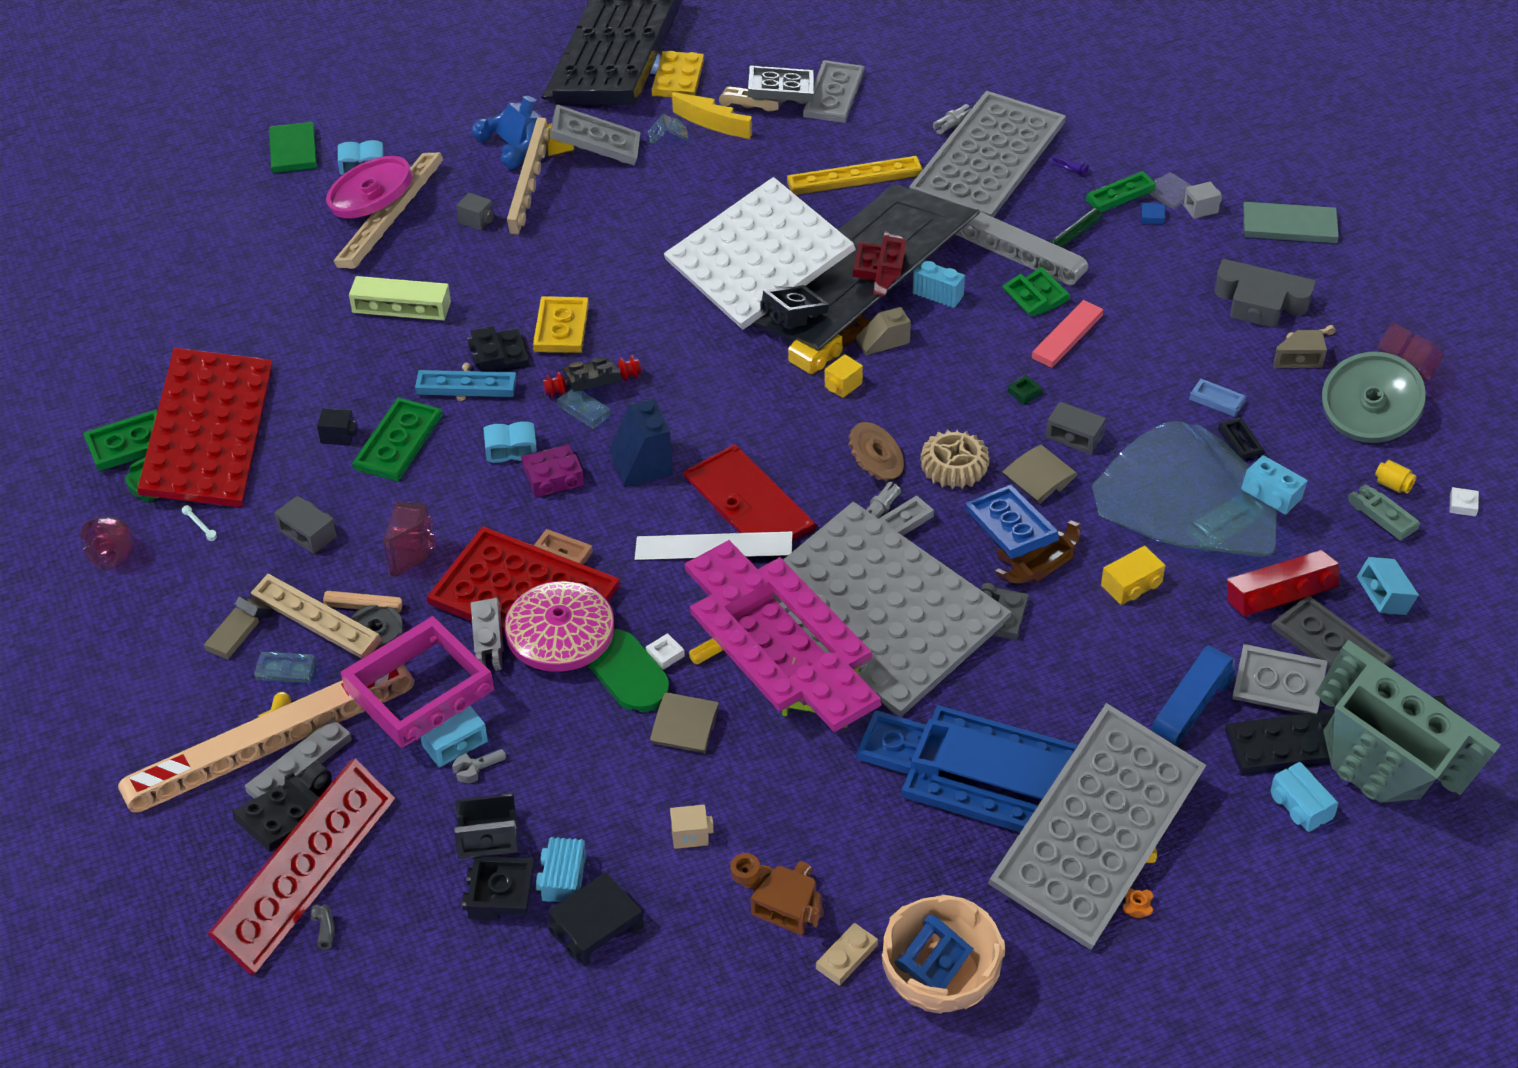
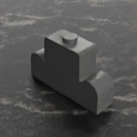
M1222 259L1217 272L1214 292L1222 299L1233 298L1230 312L1231 318L1275 328L1278 325L1282 310H1286L1287 313L1293 316H1301L1307 313L1313 297L1316 280Z

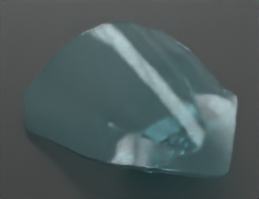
M1174 421L1164 423L1147 431L1129 444L1092 484L1099 517L1156 541L1180 547L1202 549L1203 551L1211 550L1267 557L1274 553L1276 544V509L1241 490L1246 471L1250 466L1227 443L1200 425H1189L1185 422Z

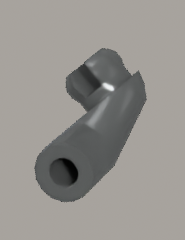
M315 904L312 906L311 919L313 921H321L317 946L320 949L328 950L332 947L335 933L331 908L325 904L323 906Z

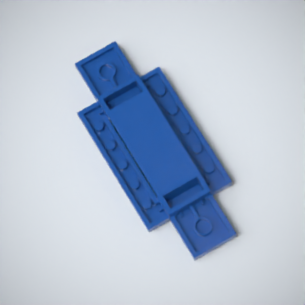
M937 705L927 725L875 710L856 752V759L908 774L901 792V797L1021 832L1038 805L939 777L940 770L1043 799L1078 745Z

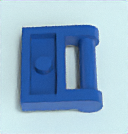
M928 915L923 921L924 927L905 953L898 955L894 964L898 969L908 973L923 985L946 989L974 948L936 916ZM932 935H938L941 939L923 964L919 966L914 961Z

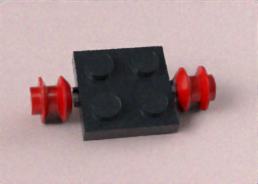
M632 355L627 362L620 358L617 366L614 365L610 358L596 357L592 359V362H574L569 364V367L562 368L563 375L557 372L556 378L551 379L547 374L546 380H543L545 394H550L551 398H554V394L557 392L564 396L568 387H571L573 392L620 382L621 378L627 382L628 376L631 375L638 379V374L641 373V366L639 360H634Z

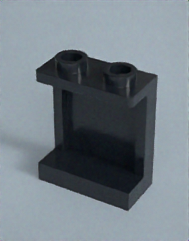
M512 793L456 800L457 827H455V839L458 859L518 852L517 818L514 795Z
M606 872L548 910L549 924L547 927L549 932L556 940L561 939L570 957L574 960L579 959L584 966L590 963V953L625 929L629 928L635 934L644 928L642 910Z

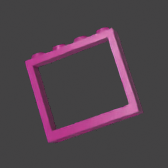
M433 616L341 671L345 691L401 748L415 740L417 741L430 730L439 727L449 718L464 711L468 706L494 691L491 671ZM439 643L472 676L399 721L367 686Z

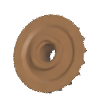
M870 422L858 423L851 429V433L848 436L850 440L848 445L852 448L851 454L856 456V462L862 470L868 471L870 476L875 475L877 480L883 479L886 482L890 479L894 480L902 473L904 467L902 452L896 441L886 430Z

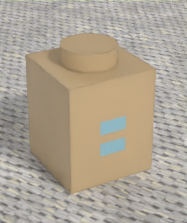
M705 805L670 808L674 849L709 845L708 834L714 833L712 816H706Z

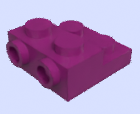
M570 444L521 456L522 466L535 498L584 485L582 468L576 454H573Z

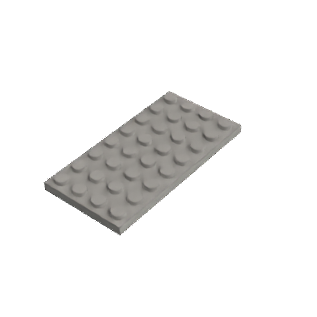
M986 91L910 185L909 189L953 203H962L994 217L1064 125L1066 115Z
M1106 703L991 876L988 884L1091 950L1206 767V764Z

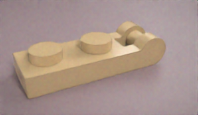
M726 87L719 97V102L722 106H729L733 103L740 104L745 108L760 107L765 111L778 110L782 102H777L774 99L754 100L748 97V89Z

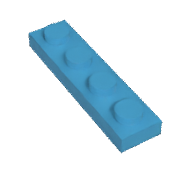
M418 370L415 391L416 395L514 397L517 378L515 372Z

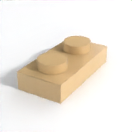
M853 923L816 962V969L840 986L878 946V939L856 923Z

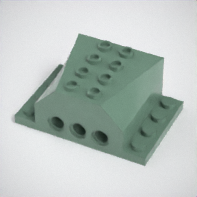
M1350 640L1340 650L1315 693L1324 704L1335 708V713L1323 730L1332 769L1337 772L1341 779L1352 782L1361 789L1365 796L1370 799H1376L1380 803L1421 799L1436 779L1447 790L1461 795L1501 745Z

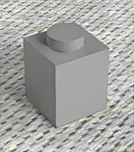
M1211 181L1186 187L1183 206L1193 219L1215 214L1219 211L1222 195Z

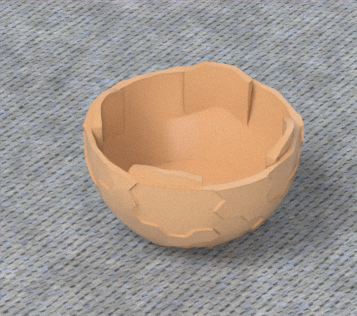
M942 894L941 896L923 898L902 906L889 918L890 921L884 935L882 964L892 987L908 1003L922 1008L924 1011L942 1014L943 1012H953L960 1009L966 1010L982 1000L992 990L1000 976L1002 960L1005 957V944L989 913L978 905L964 898ZM928 915L936 916L974 948L946 989L923 985L908 973L898 969L894 964L898 955L905 953L924 927L923 921ZM933 934L914 961L919 966L923 964L941 939L938 935Z

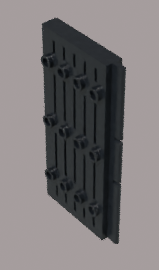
M590 0L541 98L544 100H554L555 105H635L683 0Z

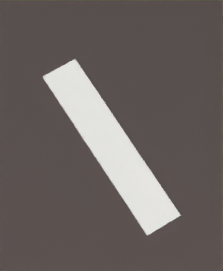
M792 532L637 536L635 560L696 558L728 540L744 556L789 555L792 553Z

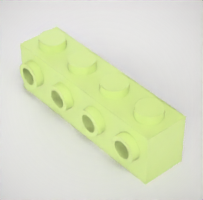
M356 276L349 293L352 313L445 321L451 303L449 285L445 283Z

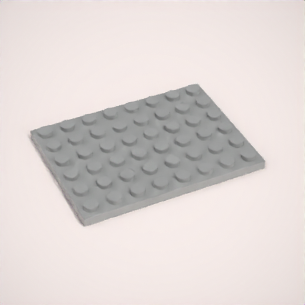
M855 502L849 504L783 559L872 651V659L857 667L859 668V676L881 698V703L900 717L938 685L1011 617V611ZM774 593V598L816 644L825 653H831Z

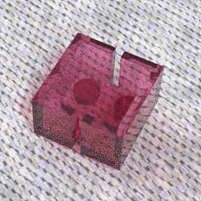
M1392 322L1377 348L1380 352L1393 354L1406 360L1419 372L1421 377L1430 380L1445 355L1435 343L1417 334L1412 338L1410 337L1412 331Z

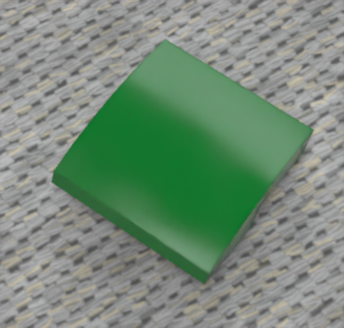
M1040 267L1027 277L1019 274L1002 286L1003 290L1029 316L1044 313L1070 300L1069 293L1043 267Z

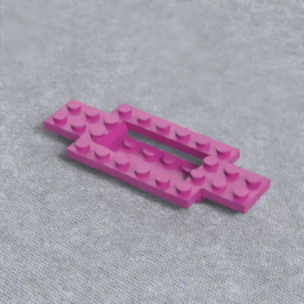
M728 540L685 563L686 572L708 595V597L690 606L691 615L779 712L800 701L803 705L808 704L835 733L881 706V698L853 670L871 660L872 651L781 557L757 569ZM774 593L831 653H825L779 605L774 598Z

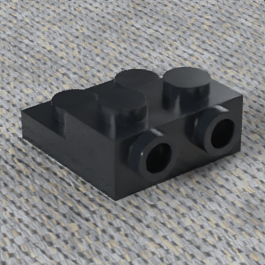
M800 285L763 290L760 309L763 314H769L776 324H782L785 328L794 329L796 326L807 325L808 317H816L818 314L828 313L829 304L806 286Z
M494 326L470 331L471 337L467 338L470 352H475L472 354L475 368L479 367L481 372H506L530 366L518 328L497 333Z
M474 857L473 868L469 867L467 870V885H470L469 892H464L462 899V909L467 911L468 919L498 921L499 914L527 915L535 867L534 858Z

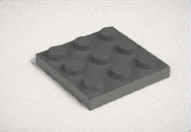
M750 66L748 97L758 101L774 99L777 102L793 100L800 104L813 102L814 70Z

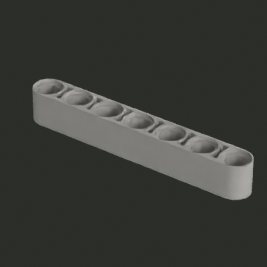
M982 212L955 234L1035 271L1043 267L1055 280L1066 285H1074L1088 270L1087 261L1080 255Z

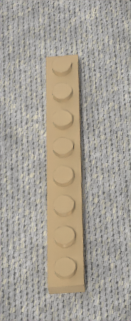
M440 152L421 154L411 166L413 179L407 190L388 206L372 213L333 260L337 268L353 269L360 264L361 260L372 250L374 244L383 236L388 227L394 223V220L405 209L410 200L416 196L419 189L426 184L432 173L437 170V167L444 160Z

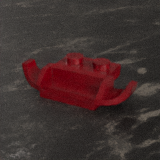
M884 231L882 245L859 242L852 277L875 280L873 295L885 296L889 286L901 276L907 241L902 236L889 234V232Z

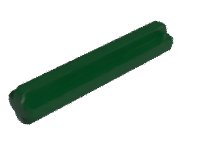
M1094 208L1054 238L1051 243L1063 248L1102 218V213L1099 212V209Z

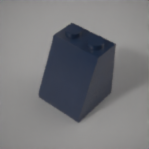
M655 398L629 405L609 449V454L624 487L673 475L670 430Z

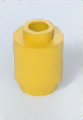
M1388 460L1386 463L1381 462L1375 473V476L1378 477L1377 483L1398 493L1404 492L1406 494L1410 492L1417 478L1415 474H1412V470L1391 460Z

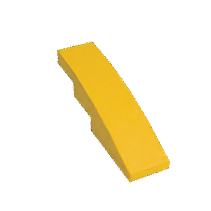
M673 92V113L705 128L727 135L750 139L752 135V116L735 114L732 107L715 105V99Z

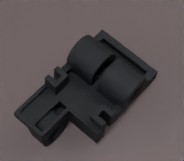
M314 763L309 766L300 777L295 776L291 772L285 775L284 788L278 785L233 810V820L270 852L282 844L332 783L331 772L320 763Z

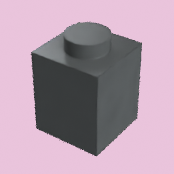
M468 192L456 205L458 222L482 231L494 218L492 200Z

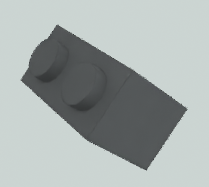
M1059 402L1047 420L1045 438L1092 455L1104 436L1106 418Z
M299 496L294 497L274 513L278 531L312 554L317 553L337 537L334 526L335 521L328 513H323L312 502L305 501Z

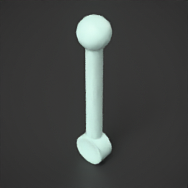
M186 505L182 508V513L188 515L206 533L207 540L214 541L217 538L216 531L209 530L192 512L190 506Z

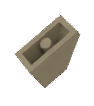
M901 307L880 312L856 337V341L866 356L909 344L911 321Z
M1297 330L1277 346L1273 363L1274 368H1323L1327 348L1322 330Z

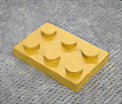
M662 51L659 68H657L652 86V96L672 97L673 92L695 96L704 64V54Z
M541 296L533 341L534 352L582 353L589 307L587 297Z

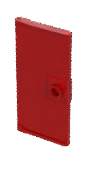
M736 444L729 446L725 450L683 472L684 477L739 533L792 532V541L814 531L817 527V524Z

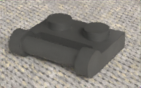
M991 583L982 584L981 591L994 600L999 601L998 603L1011 611V617L992 636L1017 641L1029 594L996 588Z

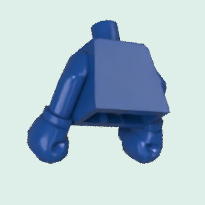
M523 96L521 103H509L500 114L492 119L489 117L488 119L478 120L472 126V133L479 142H487L490 135L496 132L508 143L502 148L501 161L506 168L511 170L518 168L526 157L537 117L542 118L533 110L536 100L530 96Z

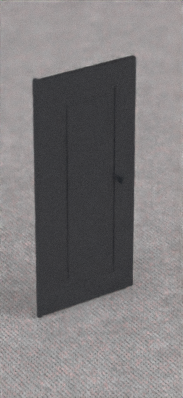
M893 184L838 229L839 232L854 243L856 250L806 285L808 289L829 304L828 313L818 314L816 317H808L807 325L796 326L794 329H788L783 327L782 324H776L769 314L763 315L751 325L792 341L798 340L816 351L821 350L883 297L873 295L875 280L852 277L859 242L882 245L884 231L889 232V234L902 236L907 241L901 276L889 286L886 291L887 293L978 216L980 210Z

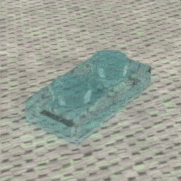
M570 389L557 399L558 407L593 429L611 416L610 408L581 390L573 392Z
M261 651L254 672L257 680L310 683L316 665L315 655Z

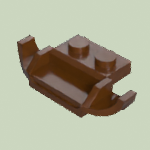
M1070 520L1067 522L1065 533L1058 531V541L1050 543L1046 547L1030 551L1021 557L1011 559L1002 548L996 550L998 559L1012 566V570L1009 572L999 568L995 570L997 577L1005 582L1017 584L1028 581L1037 583L1074 558L1073 552L1077 549L1080 542V523Z

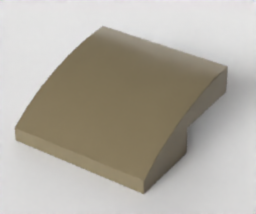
M1042 445L1029 450L1002 471L1005 478L1039 505L1055 490L1061 492L1077 476L1073 469Z
M665 692L654 722L650 742L652 744L706 754L711 730H714L719 702Z

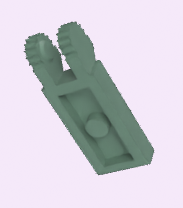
M1368 484L1360 487V494L1354 491L1348 496V502L1356 510H1361L1400 541L1419 529L1420 522L1383 493H1379L1374 488L1368 486Z

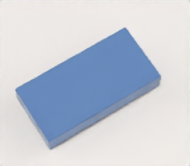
M1200 379L1190 393L1189 399L1235 417L1244 405L1246 396Z

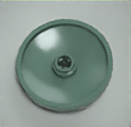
M1384 352L1360 353L1340 362L1327 376L1322 390L1323 410L1329 423L1342 435L1366 443L1386 442L1404 435L1419 421L1425 407V385L1419 372L1409 362L1396 355Z

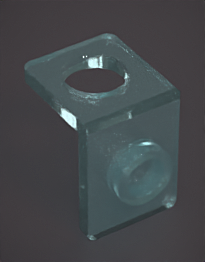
M664 113L648 131L652 144H655L666 130L685 141L689 139L687 127L680 120L672 119ZM660 126L658 133L655 135L657 127Z

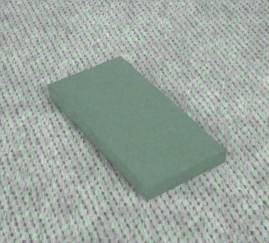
M1244 202V237L1337 243V211L1334 207Z

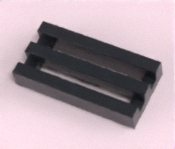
M1242 418L1219 423L1218 431L1240 463L1246 462V458L1251 461L1255 460V456L1260 458L1264 455L1265 450ZM1245 439L1247 440V442L1249 443V445L1252 447V450L1249 448V446H1248L1247 443L1245 442Z

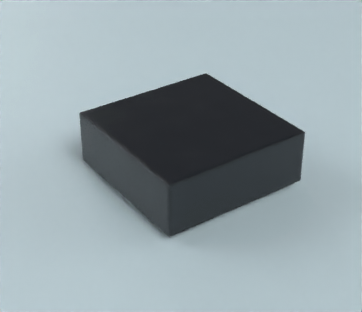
M238 596L235 603L236 607L253 617L271 618L274 611L273 608L254 597Z

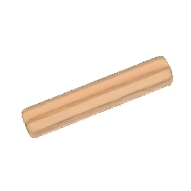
M326 591L323 597L324 604L328 607L360 610L367 606L378 605V609L387 610V607H391L398 613L402 609V599L400 597Z

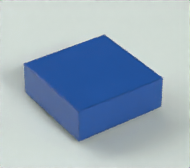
M1142 203L1141 223L1164 225L1165 204Z

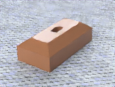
M548 529L544 531L534 545L583 565L593 553L592 545Z

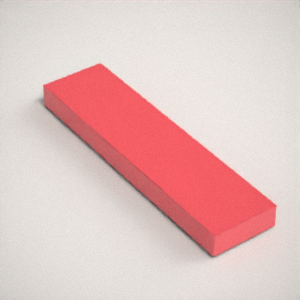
M1083 300L1032 352V359L1053 368L1103 316L1104 309Z

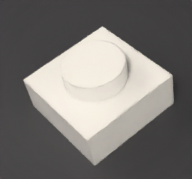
M1452 487L1450 493V513L1476 517L1479 491Z
M668 633L646 646V651L662 670L685 657L684 649Z

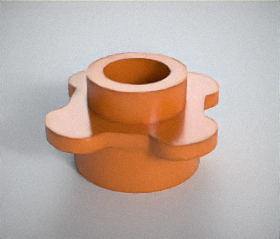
M1130 888L1125 895L1126 903L1123 905V911L1134 918L1151 915L1153 908L1150 906V902L1153 899V893L1149 890L1135 891Z

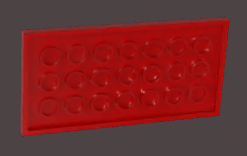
M182 348L173 349L138 484V495L242 507L271 375L272 360Z

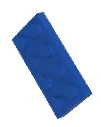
M1012 485L965 503L966 511L1011 559L1021 557L1030 551L1046 547L1050 543L1059 540L1058 531Z

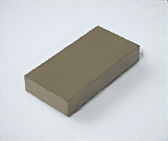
M234 608L205 642V651L228 660L259 623L258 617H253L243 610Z

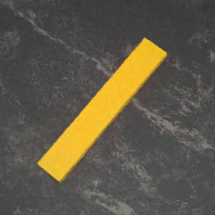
M917 156L788 175L787 183L793 194L800 195L917 177L923 169Z

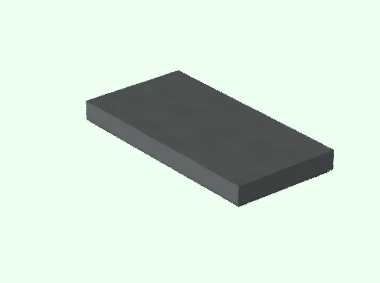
M1310 596L1305 597L1272 623L1274 631L1310 658L1328 661L1326 667L1328 671L1348 640L1386 666L1391 665L1394 658Z

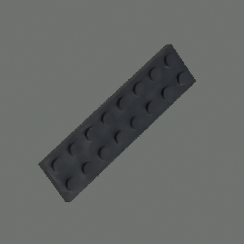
M1443 695L1433 696L1434 699L1449 708ZM1335 710L1317 712V715L1305 713L1226 724L1225 733L1241 776L1285 770L1298 762H1301L1305 767L1331 764L1323 730L1335 713Z

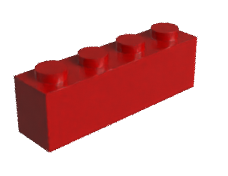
M1322 550L1229 578L1227 579L1228 603L1243 616H1247L1339 587V563Z

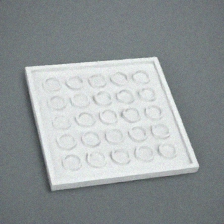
M772 177L666 251L664 256L675 269L744 330L765 315L760 309L763 290L800 285L806 286L856 249L853 242L777 179Z

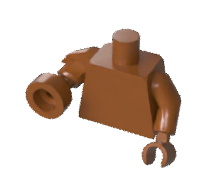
M749 853L738 854L732 859L730 863L732 879L736 883L742 884L743 887L754 891L751 896V915L801 936L804 934L808 922L813 923V927H817L818 920L823 916L824 911L821 894L816 891V881L810 877L813 868L808 863L799 861L795 868L791 870L783 866L773 868L760 865L758 858Z

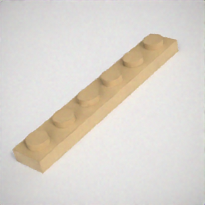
M537 117L507 217L510 234L519 235L521 226H525L526 223L525 212L531 206V192H534L536 189V175H539L541 172L540 161L546 154V141L550 140L551 129L547 127L546 118Z
M267 574L251 592L254 598L361 659L371 654L382 641L378 633L270 574Z

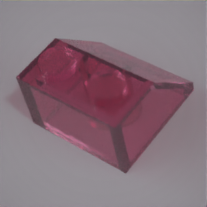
M395 502L384 537L390 576H397L425 561L428 558L430 549H434L436 537L435 533L431 532L432 516L428 515L427 504Z

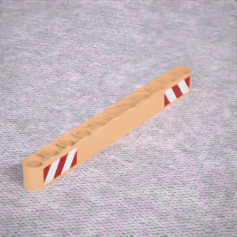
M403 664L367 686V688L384 703L409 691L414 685V679ZM342 680L130 774L120 781L118 789L128 809L134 813L141 812L310 736L332 718L339 723L365 710L345 691Z

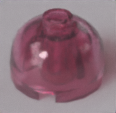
M103 516L86 522L82 527L80 538L81 540L85 539L87 546L83 550L89 560L98 568L104 569L106 566L109 569H113L125 562L131 555L134 547L133 535L129 527L119 518Z

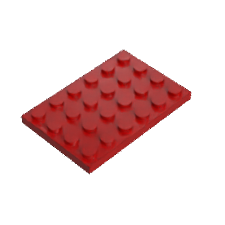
M482 526L428 594L427 602L432 606L472 621L471 602L497 598L500 603L502 633L506 635L505 619L508 610L515 600L526 591L550 582H575L593 588L609 602L620 586V578Z

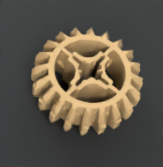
M947 429L945 434L937 432L935 437L930 436L928 442L924 443L920 460L922 471L925 472L926 478H932L933 484L940 482L942 488L946 485L951 486L953 490L955 486L963 489L966 484L972 487L975 482H980L982 476H985L990 458H988V448L984 445L983 440L977 439V435L969 436L968 431L959 433L958 429L956 432H950Z

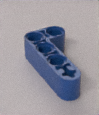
M1207 645L1156 717L1151 731L1173 745L1178 746L1217 689L1225 691L1230 685L1235 674L1234 658L1211 645Z

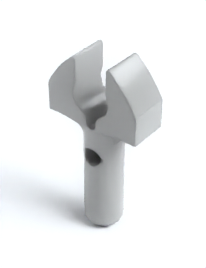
M500 749L478 759H471L467 753L463 754L453 763V772L457 773V780L459 782L473 783L478 781L479 770L505 760L506 753Z

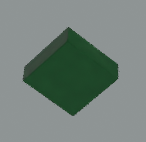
M1025 375L1008 385L1007 392L1025 405L1042 395L1043 388Z

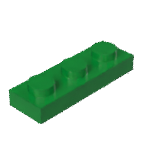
M1141 171L1087 193L1086 201L1093 208L1099 209L1101 213L1155 191L1156 183L1144 171Z

